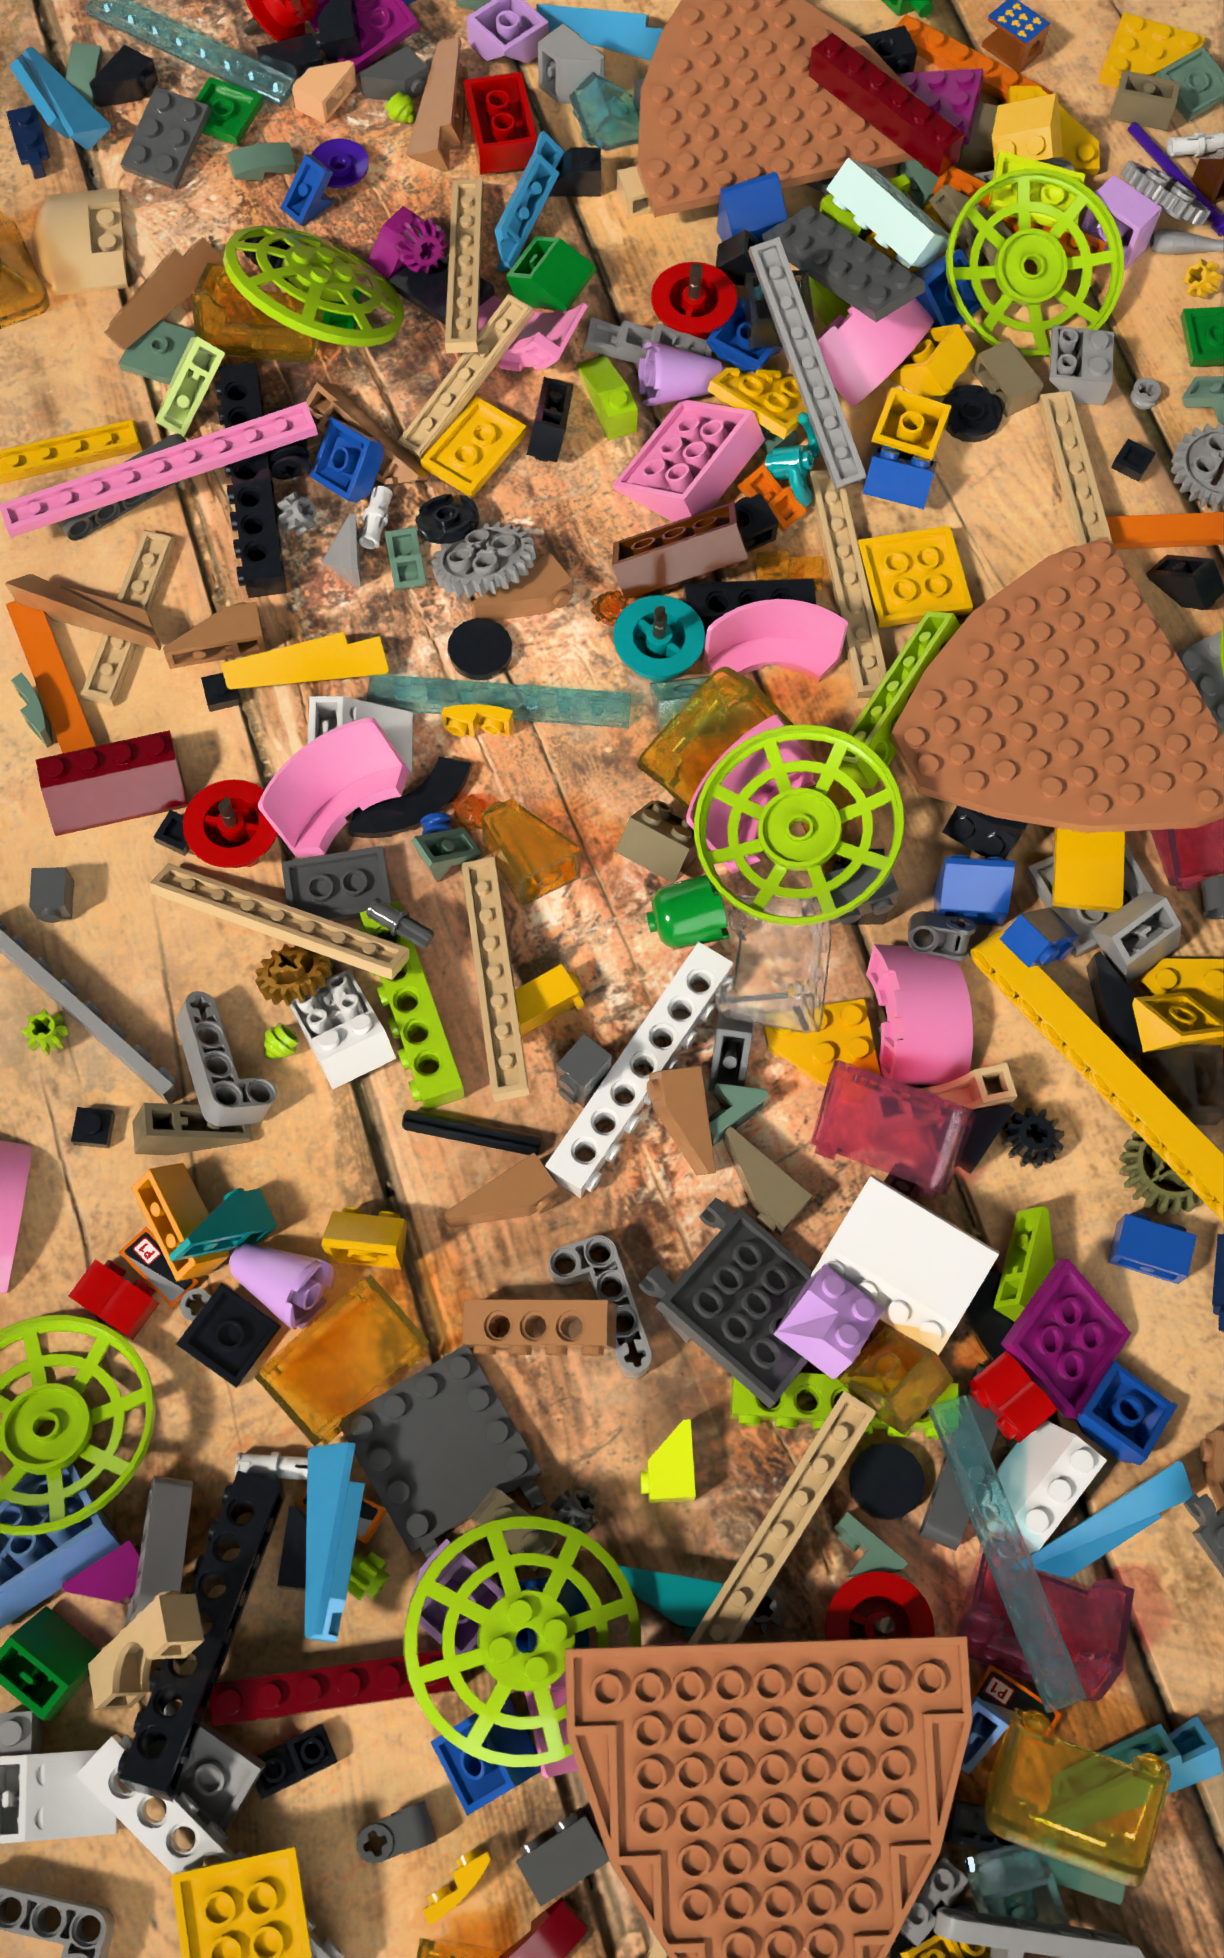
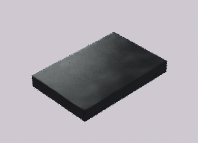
M446 255V258H439L437 260L439 268L430 265L428 273L422 272L420 269L417 272L411 271L406 266L388 280L399 295L446 325L449 256ZM481 277L479 307L495 294L494 286Z

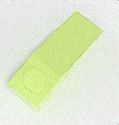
M192 337L177 365L154 422L184 437L225 352L199 337Z

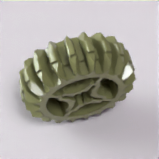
M1136 1131L1131 1134L1132 1139H1128L1123 1145L1127 1152H1123L1119 1158L1121 1162L1126 1164L1121 1167L1119 1174L1130 1177L1124 1183V1188L1134 1187L1136 1189V1192L1132 1195V1200H1137L1142 1196L1146 1199L1144 1209H1149L1153 1204H1156L1158 1214H1163L1169 1208L1172 1215H1178L1181 1209L1185 1212H1190L1195 1208V1204L1201 1205L1204 1203L1172 1169L1160 1175L1159 1173L1165 1168L1164 1165L1167 1163ZM1143 1153L1147 1156L1146 1161L1151 1166V1175L1149 1177L1144 1169ZM1167 1184L1174 1190L1179 1189L1181 1192L1167 1191L1157 1185Z

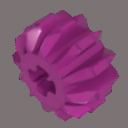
M415 217L412 226L404 222L406 230L404 233L397 232V237L401 241L394 245L399 253V260L404 265H407L411 271L415 272L420 269L422 272L428 273L430 265L439 268L437 260L439 258H446L443 249L449 246L444 238V230L428 218L423 221L421 218Z

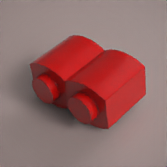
M95 1259L68 1296L113 1328L134 1340L160 1304L152 1298L155 1290L139 1279L134 1284L124 1279L123 1276L126 1271L108 1259L105 1264H102Z
M1007 1351L969 1382V1386L972 1389L970 1392L972 1399L981 1409L986 1410L989 1408L998 1419L995 1422L997 1428L1009 1440L1015 1438L1020 1443L1058 1410L1044 1391L1031 1380L1023 1367Z

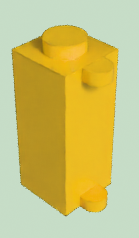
M562 964L515 989L522 1036L574 1006L578 1010L585 1007L580 997L579 991L582 987L578 978L572 971L567 973Z

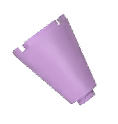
M647 341L642 349L648 350L646 358H640L638 369L639 394L646 396V400H643L642 403L646 406H655L711 394L707 391L710 381L721 373L725 367H722L719 360L655 341Z
M246 1243L241 1247H237L229 1259L231 1275L284 1324L295 1330L296 1326L301 1329L308 1327L317 1318L327 1302L326 1299L322 1298L325 1288L332 1289L334 1284L335 1271L332 1264L318 1258Z

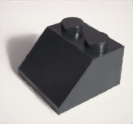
M957 805L942 833L984 858L1001 857L1006 861L1029 823L996 818Z

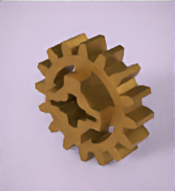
M284 944L283 949L271 951V959L261 960L263 968L256 969L255 972L258 978L255 979V982L266 1001L272 999L273 1004L278 1005L284 1000L286 1006H290L294 999H298L300 1003H303L306 996L311 995L315 997L317 995L315 990L317 987H326L325 978L332 976L329 969L332 965L327 956L296 945L289 948L287 944Z

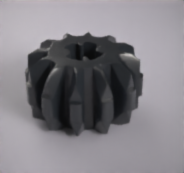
M1032 1107L1026 1108L1024 1115L1016 1112L1011 1117L1012 1123H1006L1003 1130L1008 1136L1002 1140L1003 1145L1013 1147L1008 1153L1009 1158H1015L1017 1155L1022 1157L1020 1160L1021 1167H1025L1029 1160H1031L1035 1169L1040 1168L1043 1165V1161L1051 1164L1056 1159L1054 1153H1060L1063 1150L1064 1146L1058 1140L1064 1137V1131L1054 1129L1059 1122L1058 1118H1052L1050 1121L1045 1119L1047 1115L1046 1109H1042L1037 1116Z

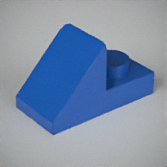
M305 154L280 209L299 225H306L333 203V200L324 193L333 172L313 155Z

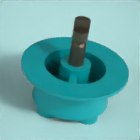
M654 595L632 602L620 613L614 626L613 641L618 656L629 668L643 678L649 679L656 684H662L689 669L699 659L705 644V629L699 615L688 604L673 597Z

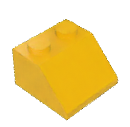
M1058 93L998 105L992 134L994 164L999 151L1037 161L1063 157Z
M960 324L930 328L913 351L887 378L919 396L941 397L952 389V384L967 370L968 364L975 356L976 351Z
M891 387L874 431L872 442L932 460L937 453L946 429L951 405Z
M345 1207L342 1212L332 1211L321 1245L329 1262L402 1270L408 1227L405 1219L400 1218V1215L394 1212L381 1211L378 1213V1216L366 1215L363 1210L358 1208Z

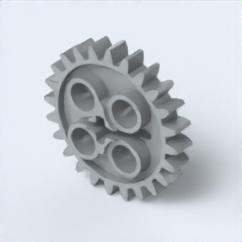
M1128 161L1121 172V176L1124 180L1128 181V184L1135 187L1137 191L1149 199H1152L1156 204H1159L1162 207V211L1178 220L1182 217L1194 225L1202 226L1210 215V210L1202 202L1195 199L1197 196L1195 193L1178 181L1175 183L1171 182L1173 177L1166 175L1156 168L1151 167V169H1148L1139 163Z
M1218 423L1216 430H1213L1209 424H1205L1203 432L1196 427L1192 435L1186 433L1183 441L1178 442L1171 463H1173L1171 473L1176 474L1173 482L1182 484L1180 493H1191L1189 497L1190 502L1198 498L1201 500V508L1209 503L1211 504L1212 512H1215L1218 506H1222L1224 509V471L1217 485H1211L1224 463V428L1221 423Z
M486 522L482 528H476L468 533L463 540L450 544H441L442 551H436L434 553L436 559H433L431 562L436 582H438L440 588H445L446 593L454 591L456 597L466 592L467 598H470L475 592H478L479 596L483 597L485 592L489 590L491 593L496 594L498 587L509 589L508 583L510 581L519 583L518 575H528L527 568L534 567L533 560L537 559L533 538L530 537L528 530L523 531L522 526L513 528L512 523L502 527L501 522H497L493 527H489L488 522Z

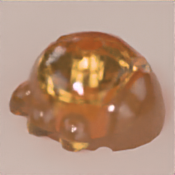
M619 590L606 592L605 594L602 593L596 599L591 600L593 606L591 612L596 615L595 619L597 622L615 626L618 616L629 605L627 604L628 599L625 600Z
M471 793L469 796L462 795L459 801H453L452 803L455 821L459 828L464 827L470 832H474L476 828L484 829L485 821H488L491 817L489 803L482 798L479 799L474 793Z

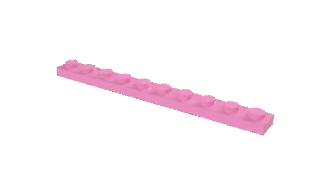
M303 402L0 504V510L7 531L12 538L318 435L307 402Z

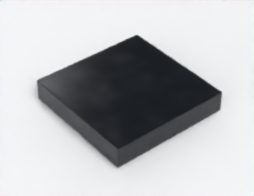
M221 1283L177 1341L176 1345L237 1388L281 1326Z

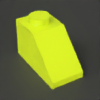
M691 1419L683 1420L648 1459L647 1470L640 1471L641 1494H648L649 1503L695 1500Z

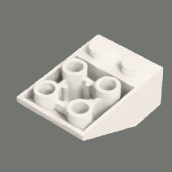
M309 696L308 743L341 725L360 719L374 718L410 770L409 774H412L413 712L344 696Z
M349 969L325 980L327 986L317 987L315 989L317 993L315 997L308 995L303 1003H300L298 999H294L290 1005L332 1090L396 1059L385 1029Z
M98 1750L1 1756L0 1844L117 1834L118 1818L76 1776Z

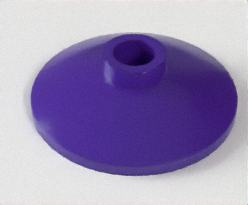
M348 139L325 141L317 146L311 154L333 172L327 187L346 188L357 184L365 177L369 168V159L365 149L358 143Z

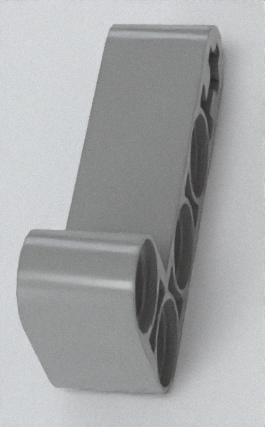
M200 991L190 993L176 1019V1025L204 1119L209 1124L219 1127L261 1122L265 1119L276 1099L277 1091L275 1086L264 1078H238L216 1002L207 993Z
M598 1235L554 1250L549 1258V1274L553 1282L565 1287L589 1280L596 1300H609L617 1304L616 1318L624 1316L632 1321L633 1327L628 1332L616 1330V1349L612 1350L618 1368L624 1376L630 1379H639L645 1376L651 1364V1349L614 1242L606 1236ZM597 1248H602L609 1253L610 1257L607 1261L598 1263L591 1259L590 1253ZM567 1259L574 1263L575 1269L569 1274H562L556 1270L555 1265L560 1260ZM608 1282H614L620 1286L622 1291L616 1297H607L601 1291L602 1286ZM633 1341L635 1355L637 1357L643 1356L639 1367H635L633 1362L626 1363L629 1358L627 1343Z
M153 1476L147 1500L136 1588L128 1608L125 1627L154 1600L157 1594L169 1590H176L180 1594L193 1489L192 1481Z
M0 1883V1930L63 1944L64 1948L61 1958H107L115 1927L113 1914L107 1908ZM12 1897L18 1899L22 1906L21 1915L16 1921L11 1920L6 1914V1905ZM50 1906L57 1908L61 1913V1923L56 1930L50 1929L45 1923V1913ZM89 1915L97 1917L101 1924V1932L96 1939L89 1938L84 1932V1923Z

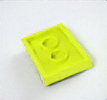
M999 151L996 156L992 178L994 179L1008 172L1026 168H1043L1064 173L1084 184L1085 174ZM1030 182V202L1049 204L1065 212L1076 198L1068 191L1054 185ZM1017 183L1004 186L990 193L987 210L997 212L1004 207L1017 203ZM1030 212V219L1033 223L1052 228L1057 220L1046 215ZM1013 214L1011 217L1018 218V215ZM1079 214L1073 220L1077 225L1079 220Z

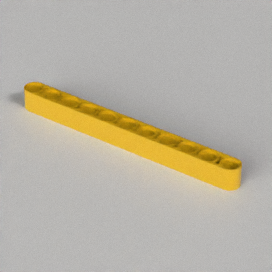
M997 930L972 948L970 951L972 960L984 975L1224 1223L1223 1153L1038 965L1030 968L1027 967L1000 940L1005 932Z

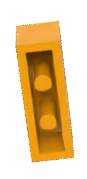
M184 1163L151 1168L131 1187L177 1282L211 1274L230 1256L226 1250L171 1262L169 1254L209 1216V1212Z

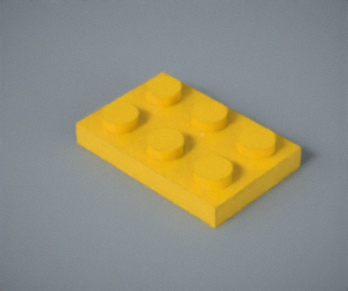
M475 396L421 459V467L473 498L525 437L527 426Z

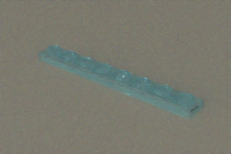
M90 0L85 6L88 16L228 83L261 94L264 100L279 107H282L292 94V87L295 83L294 78L129 0Z
M371 675L369 677L366 702L414 713L441 714L444 707L454 705L481 704L513 710L514 720L629 728L631 693L393 675Z
M964 1395L931 1406L928 1409L1046 1713L1086 1700L1087 1697L967 1396Z

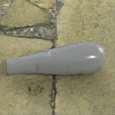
M1159 229L1152 234L1150 247L1154 252L1161 254L1223 252L1224 240L1210 239L1183 231Z

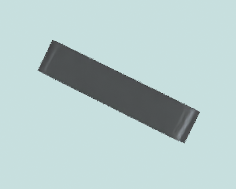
M172 434L127 461L187 441L181 434ZM175 483L57 522V524L70 540H80Z
M978 1363L971 1380L987 1366ZM969 1385L958 1415V1429L951 1436L919 1532L920 1537L955 1551L958 1549L964 1535L998 1432L995 1424L998 1420L989 1408L983 1410L975 1403L970 1395L972 1389Z

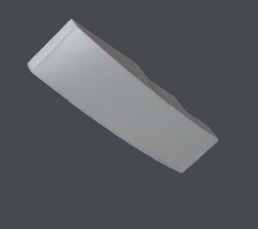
M591 317L588 322L583 349L638 364L640 358H646L648 350L642 349L647 341H655L711 358L712 349L706 344L707 340L676 331L659 323H656L652 330L624 320L619 327Z

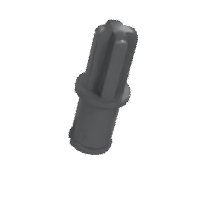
M376 898L367 910L366 917L391 930V935H400L421 948L428 947L434 937V932L410 918L409 912H401L383 902L380 898Z

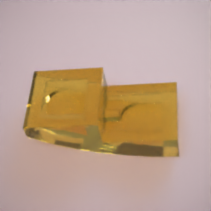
M789 551L757 552L756 580L814 578L815 591H823V556L791 558Z

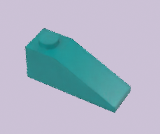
M238 1188L227 1193L223 1197L224 1201L169 1254L171 1262L235 1249L246 1243L259 1244L278 1227L261 1189L244 1191L243 1188Z
M619 1566L628 1580L633 1595L675 1627L684 1628L683 1635L692 1637L723 1583ZM607 1569L606 1575L610 1577L612 1580H614Z

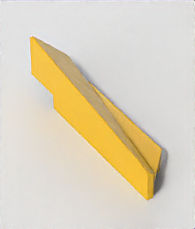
M345 632L220 663L228 689L382 675L389 672L380 636L348 644Z

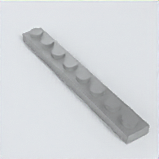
M780 237L751 246L748 251L833 486L835 490L863 481L867 477Z
M0 921V953L167 1104H172L180 1096L174 1087L177 1080L162 1066L156 1070L149 1063L152 1059L151 1056L142 1047L136 1044L132 1048L124 1040L127 1038V1035L115 1023L111 1022L109 1025H106L100 1019L103 1015L102 1012L92 1002L87 1000L83 1004L75 996L78 994V991L66 979L63 978L60 982L51 975L54 972L53 968L40 956L34 960L28 954L30 948L17 935L13 938L6 935L3 931L7 928Z

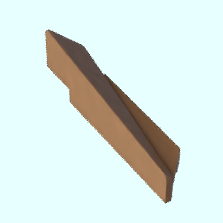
M460 37L437 43L406 153L409 158L443 172L449 171L450 146H461L463 140L466 109L463 80L468 79L467 68L462 67L460 64L462 45Z
M203 237L191 245L183 256L174 249L164 257L110 321V326L104 331V334L120 349H127L224 268L223 257Z
M316 382L305 402H307L311 415L320 420L317 428L325 434L330 417H334L367 436L379 439L384 447V457L376 479L381 484L394 485L423 481L430 477L408 453L336 384Z
M28 574L5 583V586L18 604L45 611L53 620L159 651L162 647L145 609L60 585L58 587L33 574Z

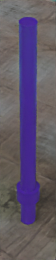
M1137 122L1132 123L1127 130L1130 135L1168 176L1173 177L1172 181L1174 183L1180 182L1197 195L1195 199L1202 202L1210 210V215L1207 219L1212 223L1211 228L1219 237H1224V214L1221 215Z

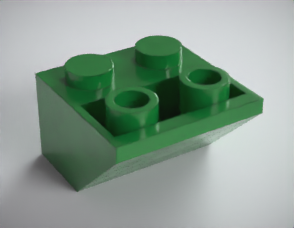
M535 236L508 272L506 278L514 297L529 306L568 311L597 270L593 263L561 238Z
M45 1606L15 1631L1 1646L0 1685L41 1720L54 1721L89 1677L88 1663L101 1650L52 1609Z

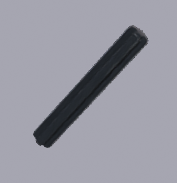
M406 1110L402 1119L404 1130L525 1155L535 1153L538 1156L541 1148V1137L532 1134L413 1110Z

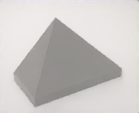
M349 514L322 562L354 587H361L359 531L356 514Z

